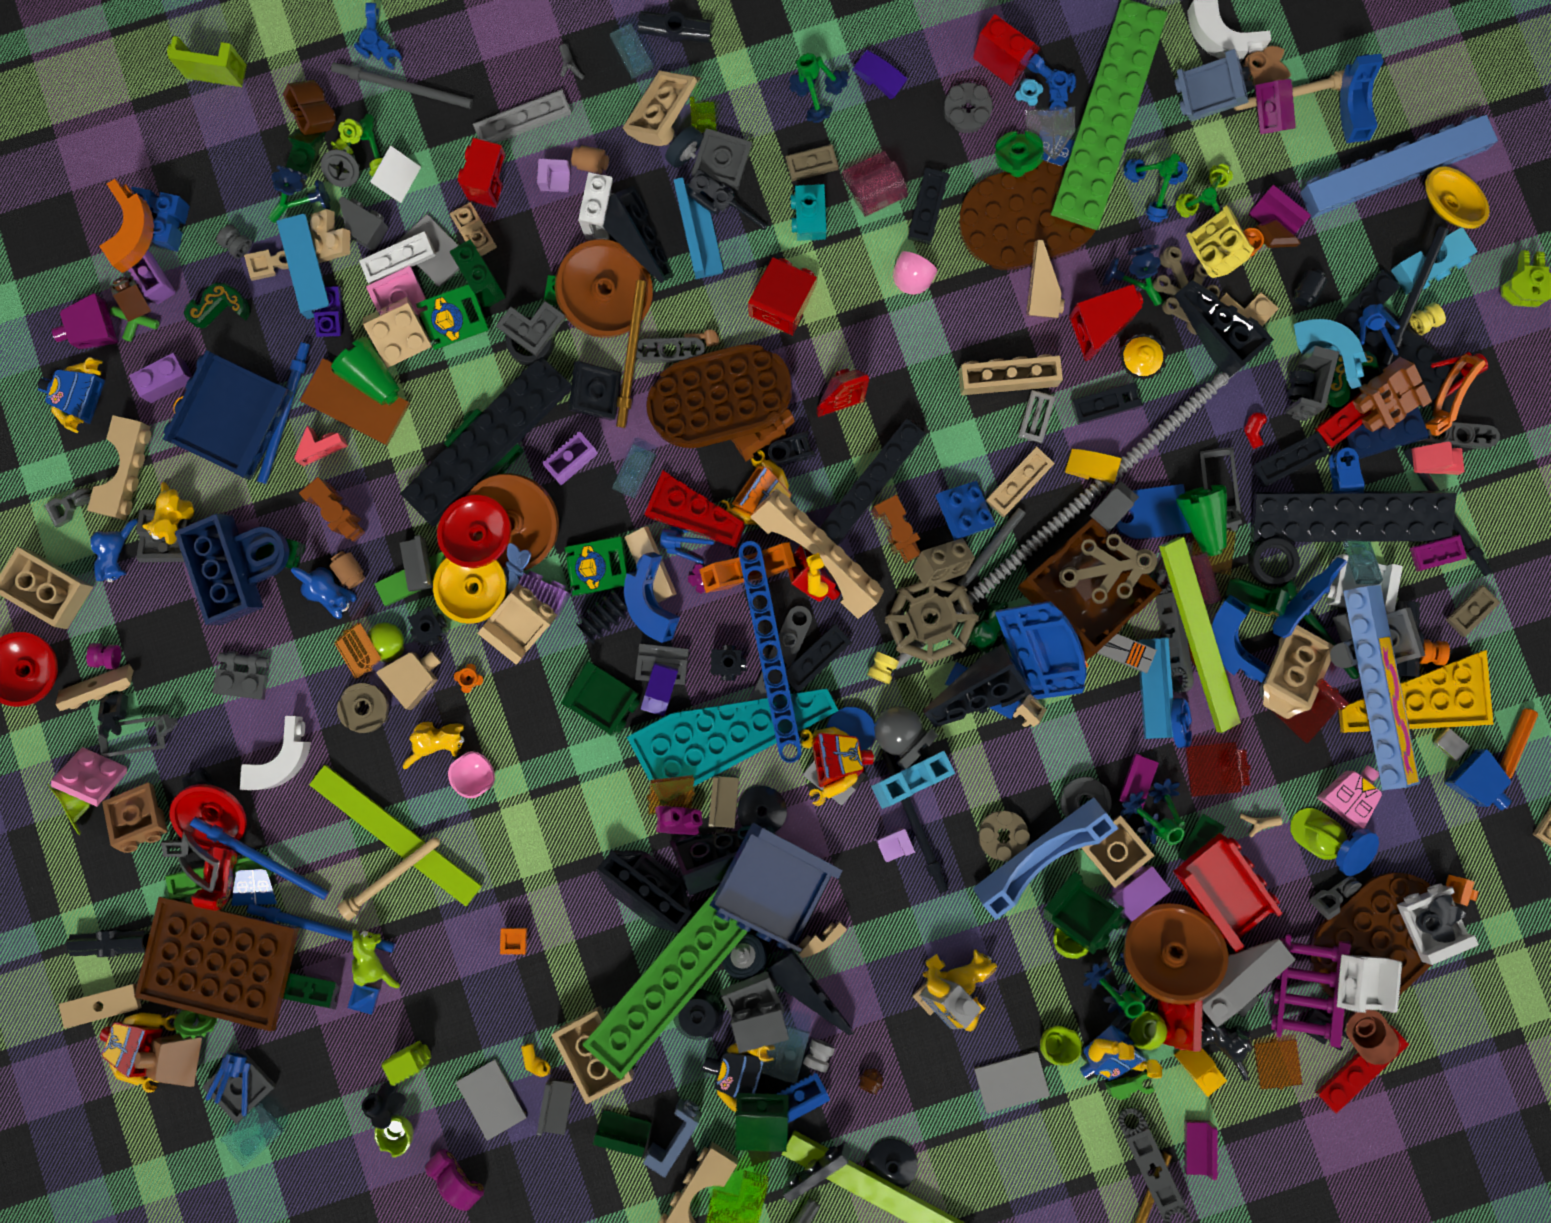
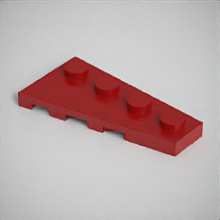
M662 470L644 513L650 519L733 547H737L745 527L744 522L721 507L716 506L701 494L688 488L681 481L671 477L664 470Z

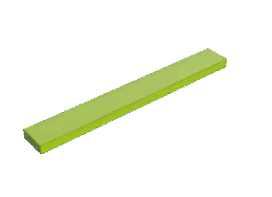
M1178 537L1159 546L1216 732L1223 733L1240 724L1241 721L1185 538Z
M324 765L309 784L402 858L406 859L426 843L421 837L328 765ZM436 849L413 865L464 906L469 905L483 886Z
M794 1130L787 1142V1152H782V1155L806 1167L813 1159L819 1160L823 1157L828 1148ZM850 1160L848 1164L826 1178L907 1223H964Z

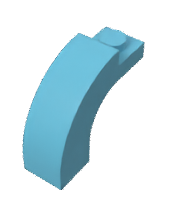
M1312 319L1294 324L1297 346L1302 355L1314 346L1339 352V355L1343 358L1347 381L1351 389L1362 386L1360 377L1364 376L1362 362H1366L1367 358L1360 341L1349 328L1338 322L1326 319Z

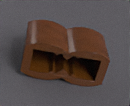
M315 80L288 83L283 96L289 110L294 114L301 132L304 135L330 131L335 123V112L324 100V91Z

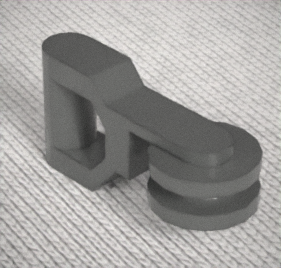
M89 488L78 489L63 499L55 498L44 505L56 528L72 520L73 512L76 510L75 506H83L89 503L91 490ZM61 504L65 508V513L62 517L57 509Z
M1354 876L1347 877L1329 891L1321 890L1310 899V903L1327 920H1330L1340 913V903L1343 902V897L1339 892L1343 893L1346 898H1350L1361 888V883ZM1327 898L1333 899L1336 904L1329 908L1323 901Z

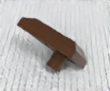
M1274 218L1255 227L1263 234V244L1267 248L1297 247L1301 243L1297 237Z

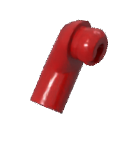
M1255 412L1249 416L1244 427V432L1252 449L1264 445L1259 432L1263 424L1266 423L1267 417L1262 412Z

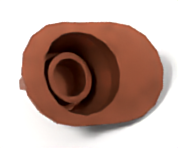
M1366 1010V1012L1351 1011L1352 1015L1346 1024V1034L1360 1056L1374 1065H1383L1390 1062L1397 1055L1399 1040L1386 1019L1375 1010Z

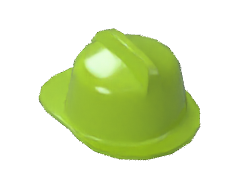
M47 784L59 799L74 829L81 835L76 821L86 812L90 803Z
M1305 808L1298 811L1290 822V832L1294 840L1315 856L1324 860L1336 858L1341 845L1347 840L1345 829L1331 817L1315 808Z

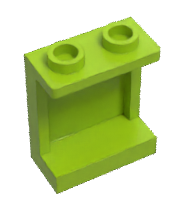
M178 36L172 37V41L167 48L168 59L186 79L237 87L243 86L247 64L230 43L221 42L219 54L214 56L191 52Z

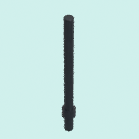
M1445 227L1438 228L1397 322L1400 328L1394 329L1393 334L1390 335L1397 350L1401 348L1404 341L1402 338L1448 233V229ZM1386 342L1387 348L1380 362L1385 367L1391 364L1394 357Z
M1410 447L1403 451V454L1414 469L1413 448ZM1416 473L1428 491H1440L1429 473ZM1454 514L1453 530L1456 535L1461 536L1463 545L1467 550L1466 555L1470 561L1475 562L1484 577L1491 574L1493 570L1483 557L1485 553L1479 545L1476 546L1457 515Z
M888 752L881 754L890 777L899 773L892 754ZM909 796L901 800V803L927 862L926 869L928 874L933 877L939 893H944L949 889L941 872L943 868L940 861H937Z

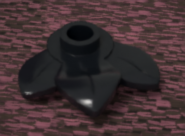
M1442 895L1435 898L1428 908L1418 913L1416 926L1422 932L1429 933L1437 942L1455 941V934L1451 926L1464 918L1466 913L1458 906L1451 905V895Z
M389 1081L385 1082L377 1093L367 1095L362 1102L364 1115L371 1119L372 1125L377 1129L388 1128L391 1124L392 1116L403 1111L407 1104L406 1096L396 1092L398 1083L393 1086Z

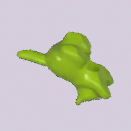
M352 930V951L355 959H352V973L355 984L364 986L367 983L383 979L390 987L399 988L400 984L384 970L380 959L375 953L376 945L381 942V938H379L381 934L362 931L359 935L357 930Z

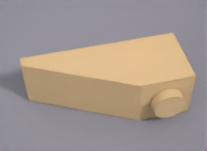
M1037 240L1034 245L1026 315L1058 318L1059 313H1063L1064 299L1061 298V290L1043 240Z

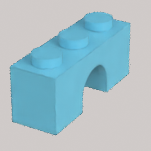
M1459 228L1445 237L1437 256V263H1434L1423 290L1431 286L1429 281L1434 278L1440 281L1450 275L1451 268L1456 266L1459 270L1472 262L1470 257L1478 251L1463 228ZM1421 251L1399 263L1391 270L1406 295L1411 292L1425 260Z
M942 751L871 787L881 808L884 809L954 775L955 772L945 751Z

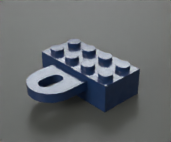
M214 514L175 531L205 625H224L264 608L256 583L280 573L286 566L289 558V546L281 532L273 528L257 527L239 535L233 515ZM272 543L274 545V553L259 561L256 558L257 549Z

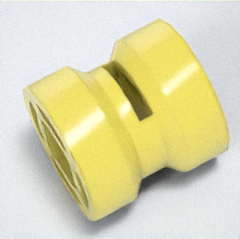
M1435 302L1425 306L1423 311L1417 310L1410 318L1411 327L1418 335H1424L1432 327L1437 328L1446 321L1443 309Z
M877 652L874 657L875 663L873 667L869 668L867 675L885 684H890L892 679L891 673L897 668L899 661Z

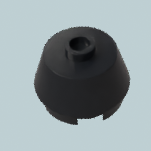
M698 989L673 1020L678 1031L685 1037L692 1040H704L713 1036L721 1027L723 1008L721 1002L713 993L704 989Z

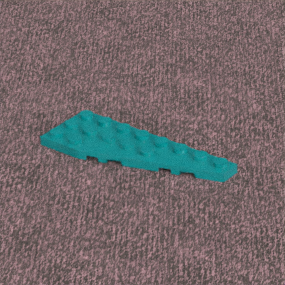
M827 688L790 694L798 732L839 711ZM786 696L774 697V706L777 708L785 707L787 705ZM768 698L671 713L627 737L661 804L777 743ZM782 719L778 723V729L783 733H787L792 729V722L788 719Z

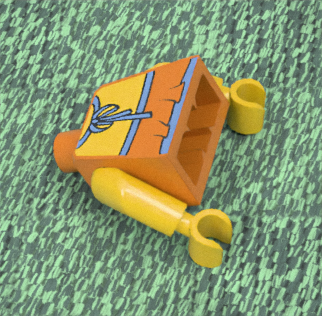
M761 450L757 451V454L762 457L760 461H755L751 458L752 464L756 469L733 501L732 505L735 507L732 508L731 504L725 500L721 501V503L728 506L727 512L746 525H758L750 516L758 505L774 490L778 489L782 494L788 496L789 499L792 496L788 490L789 483L784 471L772 461L766 460L765 454Z

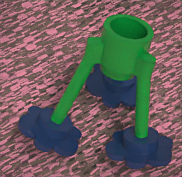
M812 53L803 54L796 61L799 75H792L789 79L791 84L790 91L796 92L800 97L806 96L808 92L811 93L814 106L807 111L806 119L807 121L819 123L823 119L829 118L833 110L831 106L824 107V105L818 102L814 84L819 75L820 68L827 75L824 81L826 85L825 91L833 95H838L842 88L847 87L849 74L847 71L840 72L839 70H835L832 73L824 64L821 56L816 58Z

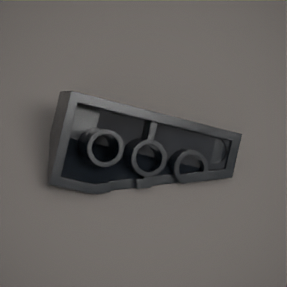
M1194 280L1190 281L1174 295L1212 361L1229 378L1274 340L1258 321L1252 317L1249 319L1237 312L1238 308L1233 305L1227 306L1219 301L1216 294Z
M792 948L790 952L786 951L767 966L769 976L775 987L780 985L785 992L847 1035L853 1034L852 1027Z

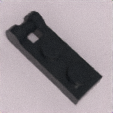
M1130 383L1072 400L1071 405L1077 424L1081 425L1143 407L1142 399H1139L1137 394L1139 390L1137 383ZM1127 394L1129 402L1124 403L1122 395Z

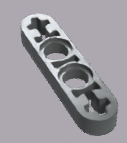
M1452 422V426L1443 432L1441 439H1435L1430 430L1427 429L1428 438L1413 443L1432 445L1451 442L1452 447L1488 449L1499 442L1500 434L1494 426ZM1458 429L1466 431L1468 437L1465 442L1458 440L1456 437ZM1485 433L1488 437H1491V440L1487 442L1485 438L1475 439V435L1480 436Z

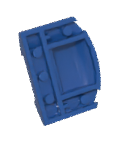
M1041 602L997 610L995 612L1012 658L1031 689V695L1035 699L1083 693L1086 679V662L1080 640L1067 617L1052 602Z

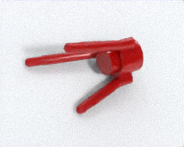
M1467 352V353H1465V354L1462 355V356H1464V355L1467 354V355L1472 356L1470 352ZM1476 353L1473 356L1485 360L1486 363L1477 374L1479 375L1487 370L1488 362L1482 354ZM1462 356L1432 363L1431 367L1435 368L1456 363ZM1466 363L1460 371L1464 377L1449 388L1446 397L1461 386L1475 365Z

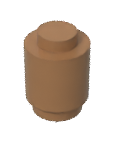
M581 145L573 149L571 163L578 170L601 174L603 170L608 168L609 156L606 155L603 149Z
M342 551L331 558L330 568L343 586L346 585L348 589H352L366 579L363 575V569L351 552L345 554Z

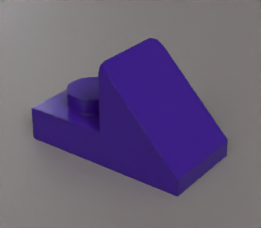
M654 663L641 710L665 716L679 669Z

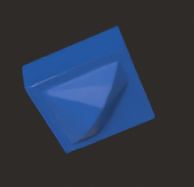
M354 983L347 1008L372 1015L375 1011L380 988L366 984L358 986Z

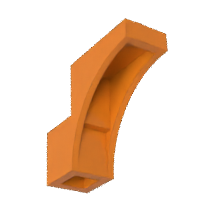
M789 542L781 543L762 551L767 578L796 566ZM758 552L746 555L744 557L748 560H753L756 558ZM739 557L712 563L699 569L706 593L730 589L744 583ZM752 571L748 575L749 582L763 579L759 571Z

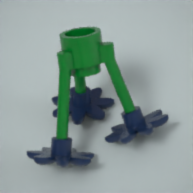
M1166 778L1163 785L1155 782L1154 787L1156 789L1148 792L1149 796H1155L1153 799L1154 803L1163 799L1168 804L1174 820L1165 818L1158 821V813H1154L1151 817L1145 812L1141 806L1146 801L1145 798H1141L1144 794L1143 791L1138 792L1136 795L1131 793L1129 801L1122 803L1124 808L1121 810L1120 816L1126 815V818L1129 819L1134 812L1135 814L1139 813L1143 817L1145 826L1137 828L1138 832L1143 833L1141 836L1143 842L1149 838L1150 842L1155 844L1156 836H1159L1169 845H1174L1183 839L1185 832L1182 827L1185 825V822L1179 817L1171 799L1172 796L1180 794L1175 790L1180 785L1179 782L1171 783V780Z
M1121 952L1120 956L1122 959L1117 960L1115 964L1123 966L1122 972L1125 973L1128 969L1125 964L1124 954ZM1107 961L1102 962L1099 966L1097 963H1094L1092 965L1093 971L1084 973V976L1087 977L1083 983L1084 986L1091 984V987L1094 989L1097 984H1102L1112 995L1103 998L1104 1002L1111 1003L1108 1007L1109 1013L1117 1008L1119 1014L1124 1011L1132 1019L1143 1014L1145 1006L1142 1001L1146 999L1142 988L1134 981L1136 993L1132 990L1126 991L1124 983L1119 986L1117 991L1116 988L1106 981L1104 976L1112 971L1111 968H1106L1108 965Z

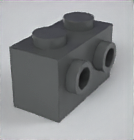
M768 1002L762 1004L760 1009L753 1011L742 1009L737 1011L734 1016H731V1025L739 1053L789 1040L780 1003Z

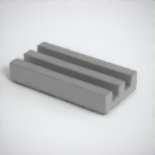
M1031 390L1018 438H1025L1038 444L1043 443L1056 396ZM1039 397L1030 432L1026 433L1034 399ZM1045 399L1048 400L1039 436H1036L1034 433Z

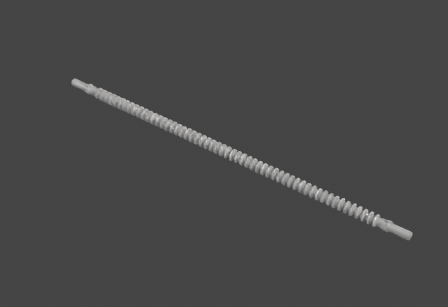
M1224 372L1217 374L1211 383L1205 384L1206 388L1201 387L1200 392H1195V397H1190V402L1185 401V406H1179V411L1175 410L1174 415H1169V420L1165 419L1163 421L1164 424H1159V429L1154 428L1153 434L1149 433L1148 438H1143V443L1138 442L1137 448L1133 447L1132 452L1128 451L1127 457L1122 456L1115 482H1117V477H1122V472L1127 473V468H1133V463H1138V458L1143 459V454H1149V449L1153 450L1154 445H1159V440L1163 441L1165 439L1164 436H1169V431L1174 432L1175 426L1179 427L1180 422H1185V417L1190 418V413H1195L1196 408L1200 409L1201 403L1206 404V399L1210 400L1212 394L1216 395L1218 389L1229 383L1228 380L1230 378ZM1096 479V484H1090V489L1086 488L1085 494L1080 493V498H1074V503L1070 502L1069 508L1064 507V512H1058L1059 516H1054L1053 522L1048 521V526H1042L1043 530L1037 531L1038 535H1032V540L1028 539L1026 540V545H1021L1022 549H1016V554L1012 553L1010 559H1005L1006 563H1000V568L996 567L994 573H989L990 577H984L983 583L980 581L978 587L974 586L973 592L968 591L972 607H974V602L979 603L978 599L980 597L984 598V593L989 594L990 588L995 589V584H1000V579L1005 580L1006 574L1011 575V570H1016V565L1021 566L1022 560L1026 561L1027 556H1032V551L1037 552L1038 546L1042 547L1043 542H1048V537L1053 538L1054 532L1058 533L1059 528L1063 529L1064 523L1069 524L1070 518L1074 519L1075 514L1079 515L1080 509L1085 510V505H1090L1091 500L1095 501V496H1101V491L1105 492L1107 490L1106 486L1111 487L1112 483ZM958 600V605L953 606L957 614H962L964 611ZM915 640L910 645L923 649L926 644ZM901 653L896 658L899 661L896 669L898 670L913 656Z

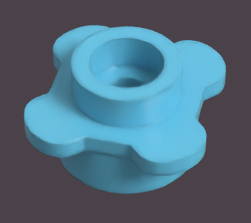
M1025 78L1021 81V88L1015 93V98L1018 101L1023 100L1027 102L1029 106H1035L1038 102V95L1043 92V87L1036 81Z

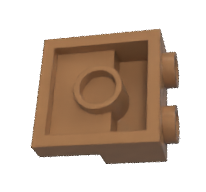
M149 782L102 801L110 845L121 852H133L138 849V844L145 841L147 843L157 842L161 839L162 834L168 832L164 812L157 804L154 785Z

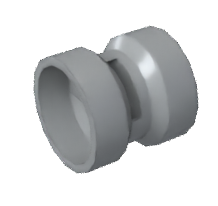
M812 1038L809 1045L811 1049L810 1054L805 1056L803 1064L814 1070L826 1073L829 1067L827 1060L830 1056H833L835 1047L825 1041Z

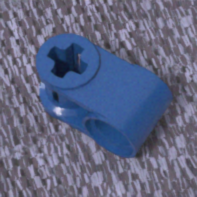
M1343 448L1332 452L1328 458L1332 490L1364 491V479L1361 474L1357 452L1352 448ZM1340 458H1346V462H1341Z

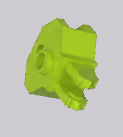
M1521 250L1519 253L1517 271L1513 273L1512 279L1501 286V296L1512 306L1538 307L1551 299V273L1549 272V267H1545L1544 252L1536 251L1533 257V266H1530L1529 251Z

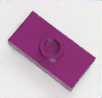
M1460 535L1409 548L1416 572L1467 559Z

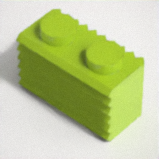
M419 1040L391 1055L381 1065L390 1084L395 1086L397 1083L407 1078L409 1079L423 1070L430 1063L431 1053L425 1044L422 1045Z

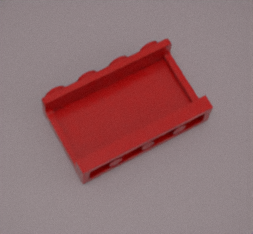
M1219 833L1173 872L1203 914L1219 929L1226 945L1237 953L1244 947L1240 941L1244 934L1270 913H1274L1278 917L1283 913L1278 907L1280 904L1279 900L1265 889L1267 883L1259 874L1253 872V863L1239 852L1242 849L1239 843L1233 837L1228 839Z

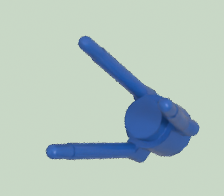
M1373 304L1366 307L1362 313L1363 317L1358 318L1360 324L1359 341L1361 345L1365 343L1366 326L1372 330L1380 329L1391 351L1397 356L1398 351L1385 327V322L1387 320L1395 329H1399L1400 325L1384 309L1383 304Z
M677 527L662 530L661 548L667 549L669 554H676L699 564H703L704 561L677 548H681L682 542L714 544V540L683 537V533L689 531Z
M227 1052L205 1097L206 1100L211 1099L223 1076L215 1098V1103H219L229 1077L237 1078L242 1073V1116L247 1115L248 1072L251 1064L246 1063L247 1056Z

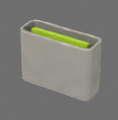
M1445 728L1433 742L1436 747L1453 761H1457L1469 748V745L1450 728Z

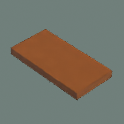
M323 358L300 401L388 446L410 403L399 397L391 405L387 403L380 405L335 375L331 370L332 362Z

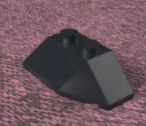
M611 850L596 869L610 894L652 926L677 933L692 913L684 881L645 851Z

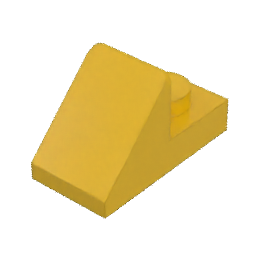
M1202 1048L1201 1051L1197 1052L1179 1049L1173 1054L1207 1097L1227 1082L1215 1066L1216 1063Z

